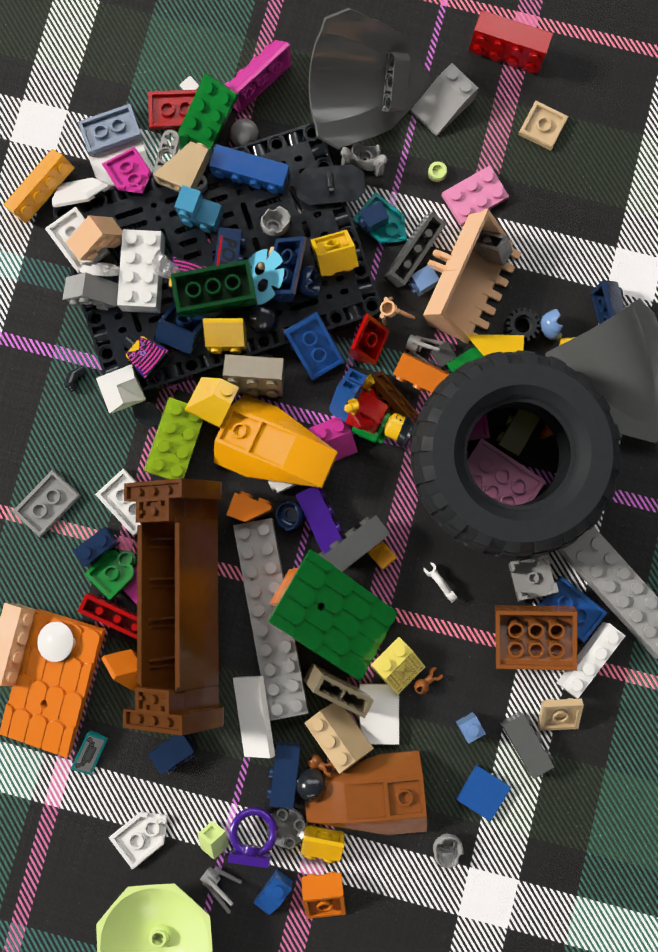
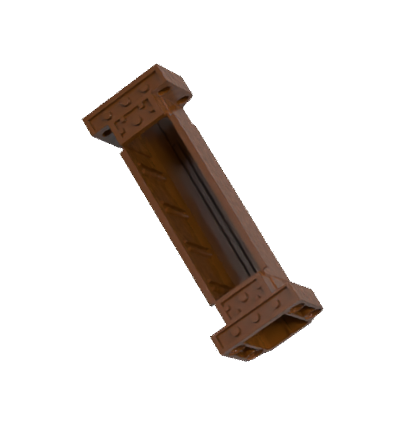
M178 478L124 483V501L136 502V523H140V525H137V684H140V687H135V707L123 709V728L183 736L224 726V706L219 705L218 501L223 500V482Z

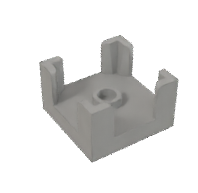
M549 553L545 556L522 561L516 560L509 563L518 602L559 592L551 572Z

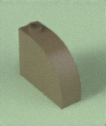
M314 663L311 664L303 679L313 693L363 718L366 717L374 702L368 694L355 685Z

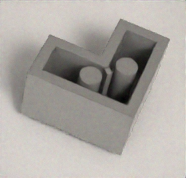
M86 272L66 277L62 300L70 302V305L81 307L83 304H93L100 310H108V308L117 306L118 283Z

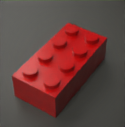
M481 10L469 51L476 55L489 57L493 61H501L509 66L519 67L527 72L538 74L553 33Z

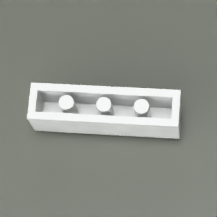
M602 622L577 655V671L566 670L557 681V684L578 699L624 639L625 635L610 623Z

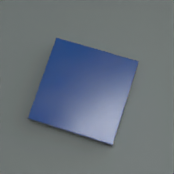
M476 764L456 799L491 822L511 787Z

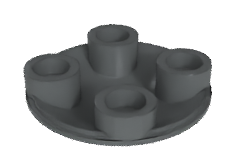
M280 808L273 812L272 817L277 825L275 845L284 849H293L303 840L306 826L304 817L296 809ZM267 824V836L269 837V826Z

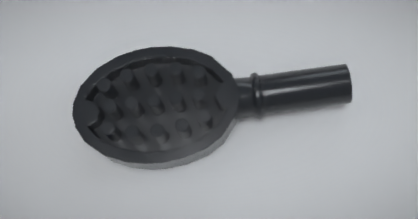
M143 401L133 406V414L140 423L148 427L159 426L162 414L154 404Z

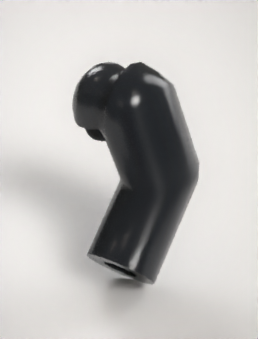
M83 365L67 374L64 386L68 391H75L77 389V384L75 383L77 378L87 373Z

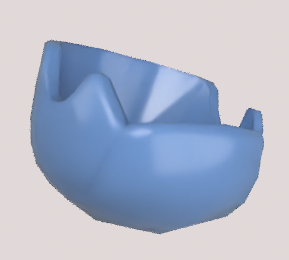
M557 309L544 314L540 322L543 334L552 340L562 338L560 331L563 325L557 323L558 318L561 316Z

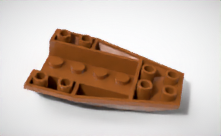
M419 750L377 754L358 761L344 773L339 774L337 770L328 772L331 773L332 779L327 778L324 773L326 790L321 794V799L313 803L305 801L306 818L309 823L383 835L427 832V812Z

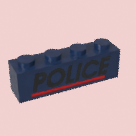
M219 227L214 266L244 260V256L241 254L242 248H246V237L243 236L242 230Z

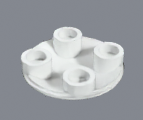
M63 622L47 624L38 636L39 652L46 660L51 662L64 660L71 653L72 648L76 646V640L70 628Z

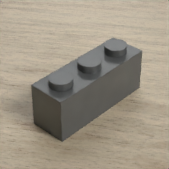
M519 711L500 722L533 779L554 768L551 762L554 759L549 750H544L541 745L543 739L538 732L534 733L531 728L533 722L528 714L524 715Z

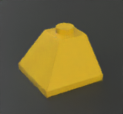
M201 377L185 411L220 428L239 387L220 378Z

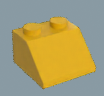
M347 230L311 239L321 276H332L337 272L350 271L355 267H359L355 245Z
M203 318L205 347L208 351H211L213 354H221L222 351L240 354L242 351H246L247 328L243 318Z
M306 824L300 854L308 859H315L317 857L322 858L328 863L340 862L344 849V832Z

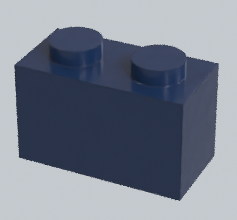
M103 527L72 552L84 567H90L107 551L119 545L120 541L110 528Z
M188 734L183 736L173 735L153 749L148 756L160 774L166 771L169 774L178 767L177 763L182 760L184 762L190 760L194 756L193 752L197 747Z

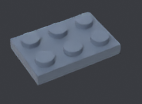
M131 104L78 121L90 156L142 139Z

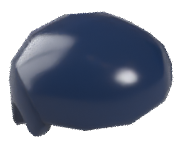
M314 266L303 268L298 279L299 291L303 295L317 297L321 286L320 281L315 279V275L319 274V272L314 269Z
M293 501L281 503L276 510L278 526L285 529V531L296 529L303 522L304 512L301 506Z

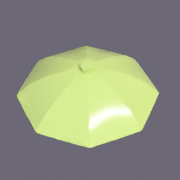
M175 883L127 887L96 924L97 952H213L210 915Z

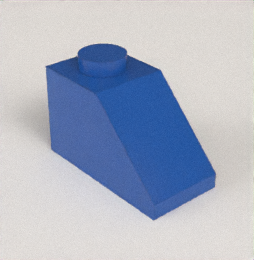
M276 869L253 903L270 915L282 904L291 891L293 880Z

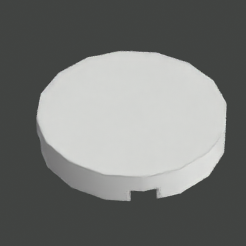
M82 262L80 264V272L82 273L86 272L97 276L119 275L120 268L114 264L103 262L97 264Z

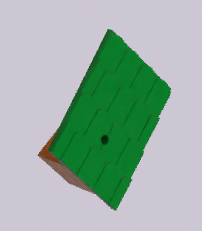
M310 549L298 568L289 569L269 603L275 609L267 622L356 680L361 681L398 612Z

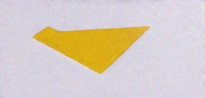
M466 335L483 356L495 352L504 353L524 350V335Z

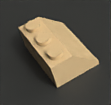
M335 703L322 709L305 722V725L339 774L344 773L374 749L348 711Z

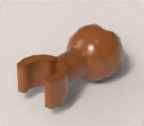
M436 667L430 668L429 675L425 679H419L415 682L414 689L418 694H426L429 691V685L434 680L442 679L443 675L432 677Z
M318 754L310 755L307 760L309 768L320 769L324 771L327 778L332 779L331 773L327 771V769L336 770L332 762L327 764L322 762V758Z

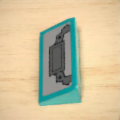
M90 730L85 736L71 769L92 775L108 738Z

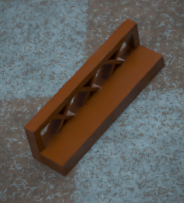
M383 371L373 375L372 377L375 381L373 386L376 389V396L380 401H387L389 408L387 412L391 415L397 413L405 418L409 414L412 419L417 421L419 413Z

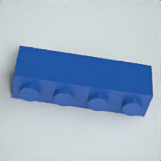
M217 144L209 164L211 173L218 178L226 177L235 183H247L256 189L261 187L273 194H284L290 175V168L287 164Z

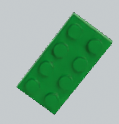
M205 73L179 128L178 136L181 149L189 142L202 143L209 149L211 154L239 94L208 73Z

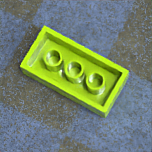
M171 397L167 399L144 472L165 479L184 478L203 419L185 411L188 403Z

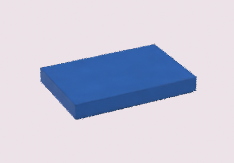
M317 312L284 330L311 380L318 378L345 362Z
M559 576L555 582L559 592L544 596L537 606H575L577 610V639L585 643L608 612L563 576Z

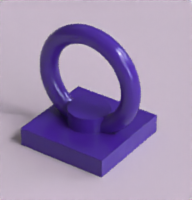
M246 808L234 817L230 826V840L234 848L229 853L228 863L268 868L271 859V853L268 852L273 848L277 839L276 822L272 815L262 808ZM248 816H259L269 826V838L262 847L249 844L242 845L238 839V827L241 821Z

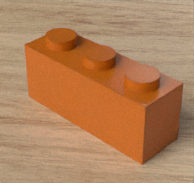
M405 351L393 373L396 375L397 380L404 383L409 381L413 383L414 388L420 391L425 389L431 393L439 383L450 375V373Z

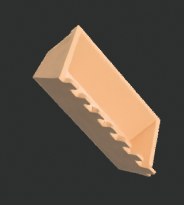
M489 209L468 215L451 255L439 250L433 251V256L445 261L446 265L432 260L427 264L430 268L441 272L442 275L423 315L429 326L458 338L467 344L470 339L466 335L477 334L474 333L476 326L487 330L490 325L489 322L481 319L480 316L482 312L493 316L496 311L494 307L486 304L488 298L498 302L502 298V294L493 290L495 284L506 287L509 282L507 279L499 276L501 269L509 273H513L515 266L508 262L504 266L487 262L473 250L481 230L507 236ZM512 248L513 253L510 257L519 259L521 252Z

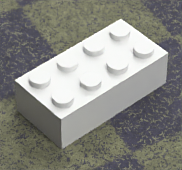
M126 229L122 231L117 306L122 311L160 313L165 238L161 231Z

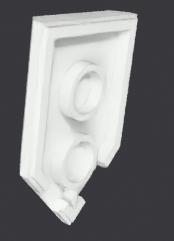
M95 178L61 183L52 198L53 207H61L88 202L94 199V195L100 191H107L110 186Z
M139 812L109 837L132 870L164 845L168 815Z

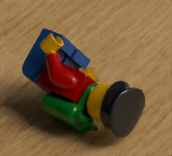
M350 368L336 388L329 408L331 414L338 418L341 417V421L353 426L351 432L373 443H383L384 439L389 437L397 441L398 445H402L405 450L408 449L412 442L416 421L409 414L405 418L397 413L391 415L387 412L388 405L380 401L374 389L370 387L375 384L373 377Z

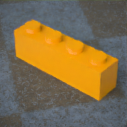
M51 149L3 205L18 219L27 224L75 167L62 154Z

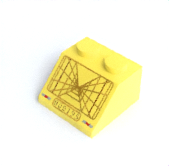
M400 637L370 666L397 695L425 668L413 650Z

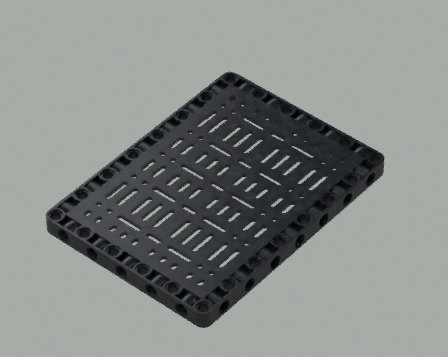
M314 123L232 148L289 165V176L291 178L287 181L284 194H273L264 188L251 191L249 184L243 182L241 184L235 183L226 177L218 178L210 170L203 173L207 179L208 187L218 183H223L224 185L210 191L206 190L202 193L203 199L209 201L222 196H228V199L217 203L222 205L223 215L233 213L234 216L221 220L219 227L230 228L238 226V229L242 230L243 236L246 237V248H242L241 254L244 256V259H249L256 253L252 242L253 239L259 241L261 250L267 249L268 256L270 247L275 246L276 239L305 236L302 223H306L311 237L307 238L300 270L307 266H314V269L317 271L310 252L312 247L311 239L321 237L323 233L333 234L347 230L350 237H352L359 267H355L350 271H340L332 276H321V273L315 275V279L321 283L317 297L300 294L295 296L294 302H273V298H271L266 303L273 306L277 312L282 311V315L278 318L277 326L268 332H258L250 326L248 321L249 311H246V307L203 314L209 318L223 316V318H243L247 328L246 351L233 355L259 357L265 353L270 354L292 347L284 330L315 312L319 314L329 334L361 324L366 313L375 319L380 315L381 300L347 202H341L338 207H334L331 204L309 206L299 199L303 212L298 214L290 189L294 188L296 190L295 179L299 176V172L307 168L334 166L326 142L320 140L317 136L315 138L308 137L312 134L316 135ZM275 146H281L278 150L273 149ZM301 157L302 161L296 162L295 159ZM210 158V160H209V162H208L206 168H209V169H210L209 164H210L211 158ZM153 174L150 175L144 192L136 196L132 195L134 192L118 190L114 186L105 192L100 191L94 195V199L88 202L55 207L53 209L55 221L74 207H77L85 219L89 215L112 217L121 229L146 221L148 222L146 226L134 230H165L173 254L172 256H167L165 250L162 286L168 285L173 256L184 259L185 256L202 252L201 256L187 261L207 267L214 266L212 253L216 252L219 227L216 233L211 231L212 243H208L204 231L194 225L192 230L176 234L177 230L188 226L182 223L178 215L170 217L171 213L176 212L174 207L176 202L170 204L165 202L166 200L178 197L180 192L158 184ZM238 191L242 192L241 195H237L236 193ZM283 197L282 201L261 208L255 207L259 203ZM104 202L101 207H97L99 203ZM153 204H156L157 207H156V208H152V205H153ZM242 204L247 206L254 226L252 230H249L241 209ZM278 206H281L288 210L292 226L283 235L278 237L265 234L261 227L260 218L268 209L275 210ZM143 209L142 213L116 220V217L119 215ZM317 213L322 214V216L319 218L314 217V215ZM193 239L198 240L197 243L180 247V244ZM120 244L119 246L116 247L117 252H118V255H119V258H121V244ZM107 248L110 254L99 262L116 265L111 248ZM68 261L72 276L77 275V271ZM255 267V273L261 275L263 273L262 270ZM357 270H362L365 274L363 276H357L355 272ZM119 275L98 276L119 284ZM340 276H342V277L344 278V279H343L342 281H340V282H337V281L335 280L337 277H340ZM265 279L258 283V290L260 292L265 291ZM322 282H327V286H322ZM169 288L162 291L161 301L168 298L174 300V294ZM345 289L348 290L347 294H340V291ZM331 295L332 298L327 299L326 296ZM314 299L319 301L317 304L296 311L290 310L293 306ZM173 301L162 305L160 313L137 312L142 326L141 332H137L131 312L122 311L118 306L108 308V310H100L93 304L81 305L103 375L131 365L125 357L127 353L125 346L122 345L124 339L129 335L136 341L143 335L165 348L171 347L162 342L155 341L158 322L149 323V320L164 315L174 304ZM374 305L377 309L369 311L367 306ZM233 311L237 312L236 316L232 315ZM117 315H123L122 319L115 320ZM334 316H338L341 318V321L333 323L331 319ZM97 317L102 318L98 324H94ZM121 328H127L126 332H119ZM203 332L201 341L191 354L182 352L179 349L170 352L172 354L170 358L155 374L161 376L159 382L153 383L152 379L148 382L136 369L135 372L143 393L146 395L222 370L224 368V354L228 351H222L221 354H213L211 351H208L205 347ZM262 340L269 341V345L266 347H261L259 344ZM108 352H113L110 359H105ZM196 363L197 368L194 371H189V365Z

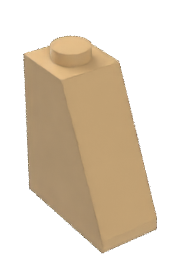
M189 142L155 172L154 176L157 183L180 192L182 185L196 189L211 158L209 149L202 143Z

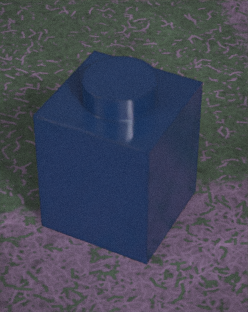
M379 201L361 210L358 221L362 229H366L369 234L387 225L389 216L383 204Z

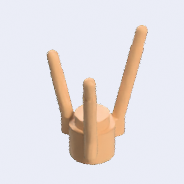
M385 297L380 305V318H382L383 326L387 325L386 317H393L396 313L412 320L415 319V316L397 308V305L392 302L393 297Z

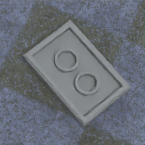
M51 470L12 512L37 536L42 538L81 495L55 470Z

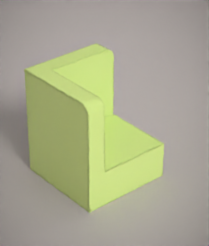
M213 821L198 833L201 849L214 860L228 847L226 831Z

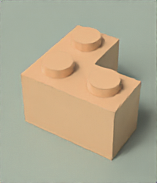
M89 215L66 243L79 260L92 261L98 256V252L102 248H116L121 244L122 230L112 217Z

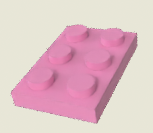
M490 165L442 192L441 195L460 226L465 224L469 214L483 212L485 209L490 210L509 198Z

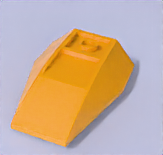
M246 394L230 406L214 441V463L247 478L323 488L338 454L335 449L279 407Z

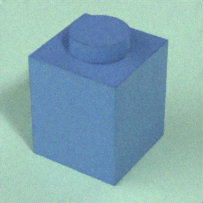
M427 265L411 275L409 286L413 293L416 292L418 296H421L437 286L439 277L434 269Z
M473 712L456 721L468 744L486 734Z

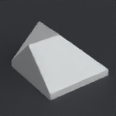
M132 364L96 378L109 414L146 400Z

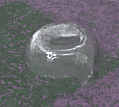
M158 250L152 259V267L155 273L162 278L171 279L170 274L180 272V268Z

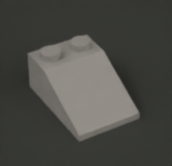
M451 63L431 84L411 109V112L433 134L438 136L475 100L478 87Z

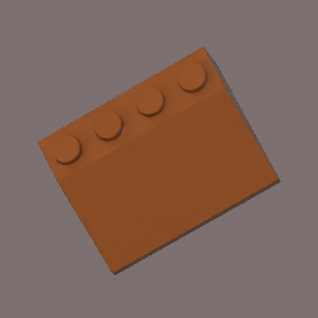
M495 605L496 669L577 671V610L575 606Z

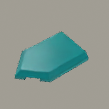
M375 192L360 211L381 201L389 216V221L387 225L369 233V235L379 243L407 241L404 214ZM360 211L352 219L359 227H361L358 221Z

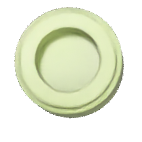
M442 162L432 163L428 170V176L434 182L444 180L447 174V167Z

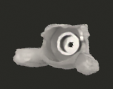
M357 142L352 145V150L343 147L341 151V165L353 164L358 169L371 171L376 176L383 175L388 159L385 155H380L381 150L378 144L376 146H363Z

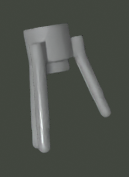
M410 335L405 349L410 350L409 354L427 363L430 362L416 352H421L422 347L437 352L440 351V348L424 342L437 345L444 342L423 338L418 335Z
M210 866L200 880L209 889L222 908L230 914L231 911L222 898L230 906H233V902L217 886L221 879L218 875L220 874L239 884L242 883V880L222 871L218 866L214 869Z

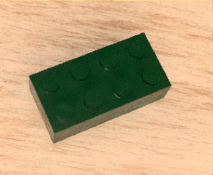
M249 259L170 274L176 310L181 319L258 304Z

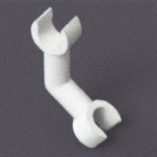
M431 563L434 568L433 571L428 572L424 568L426 575L435 580L451 603L458 599L437 572L438 570L434 563Z

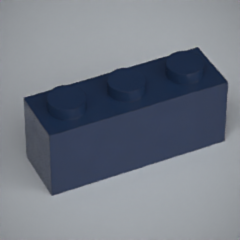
M278 741L276 747H274L275 756L271 759H275L274 767H270L269 779H272V787H268L267 799H270L269 806L293 809L301 744Z

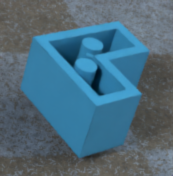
M184 185L181 187L174 206L184 225L200 227L202 231L207 233L211 231L217 232L224 213L221 204L203 199L201 191Z

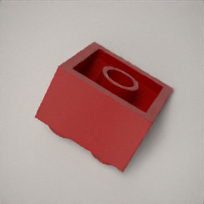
M366 313L348 354L358 362L376 365L390 330Z

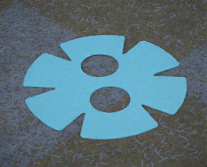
M267 249L260 250L249 258L257 305L266 303L273 298L275 292L271 286L280 288L283 281L284 268L275 270L283 260L274 250H272L268 259ZM259 262L265 264V270L261 275L255 273V267ZM262 279L268 281V287L264 292L258 290V283Z

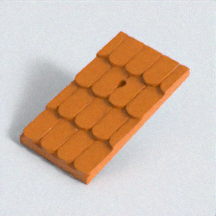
M42 609L35 610L16 685L12 686L9 701L5 707L0 735L25 742V744L42 748V750L54 754H59V756L65 758L70 756L106 629ZM52 622H63L70 628L76 640V646L72 648L68 657L59 662L46 660L38 649V636L41 630Z

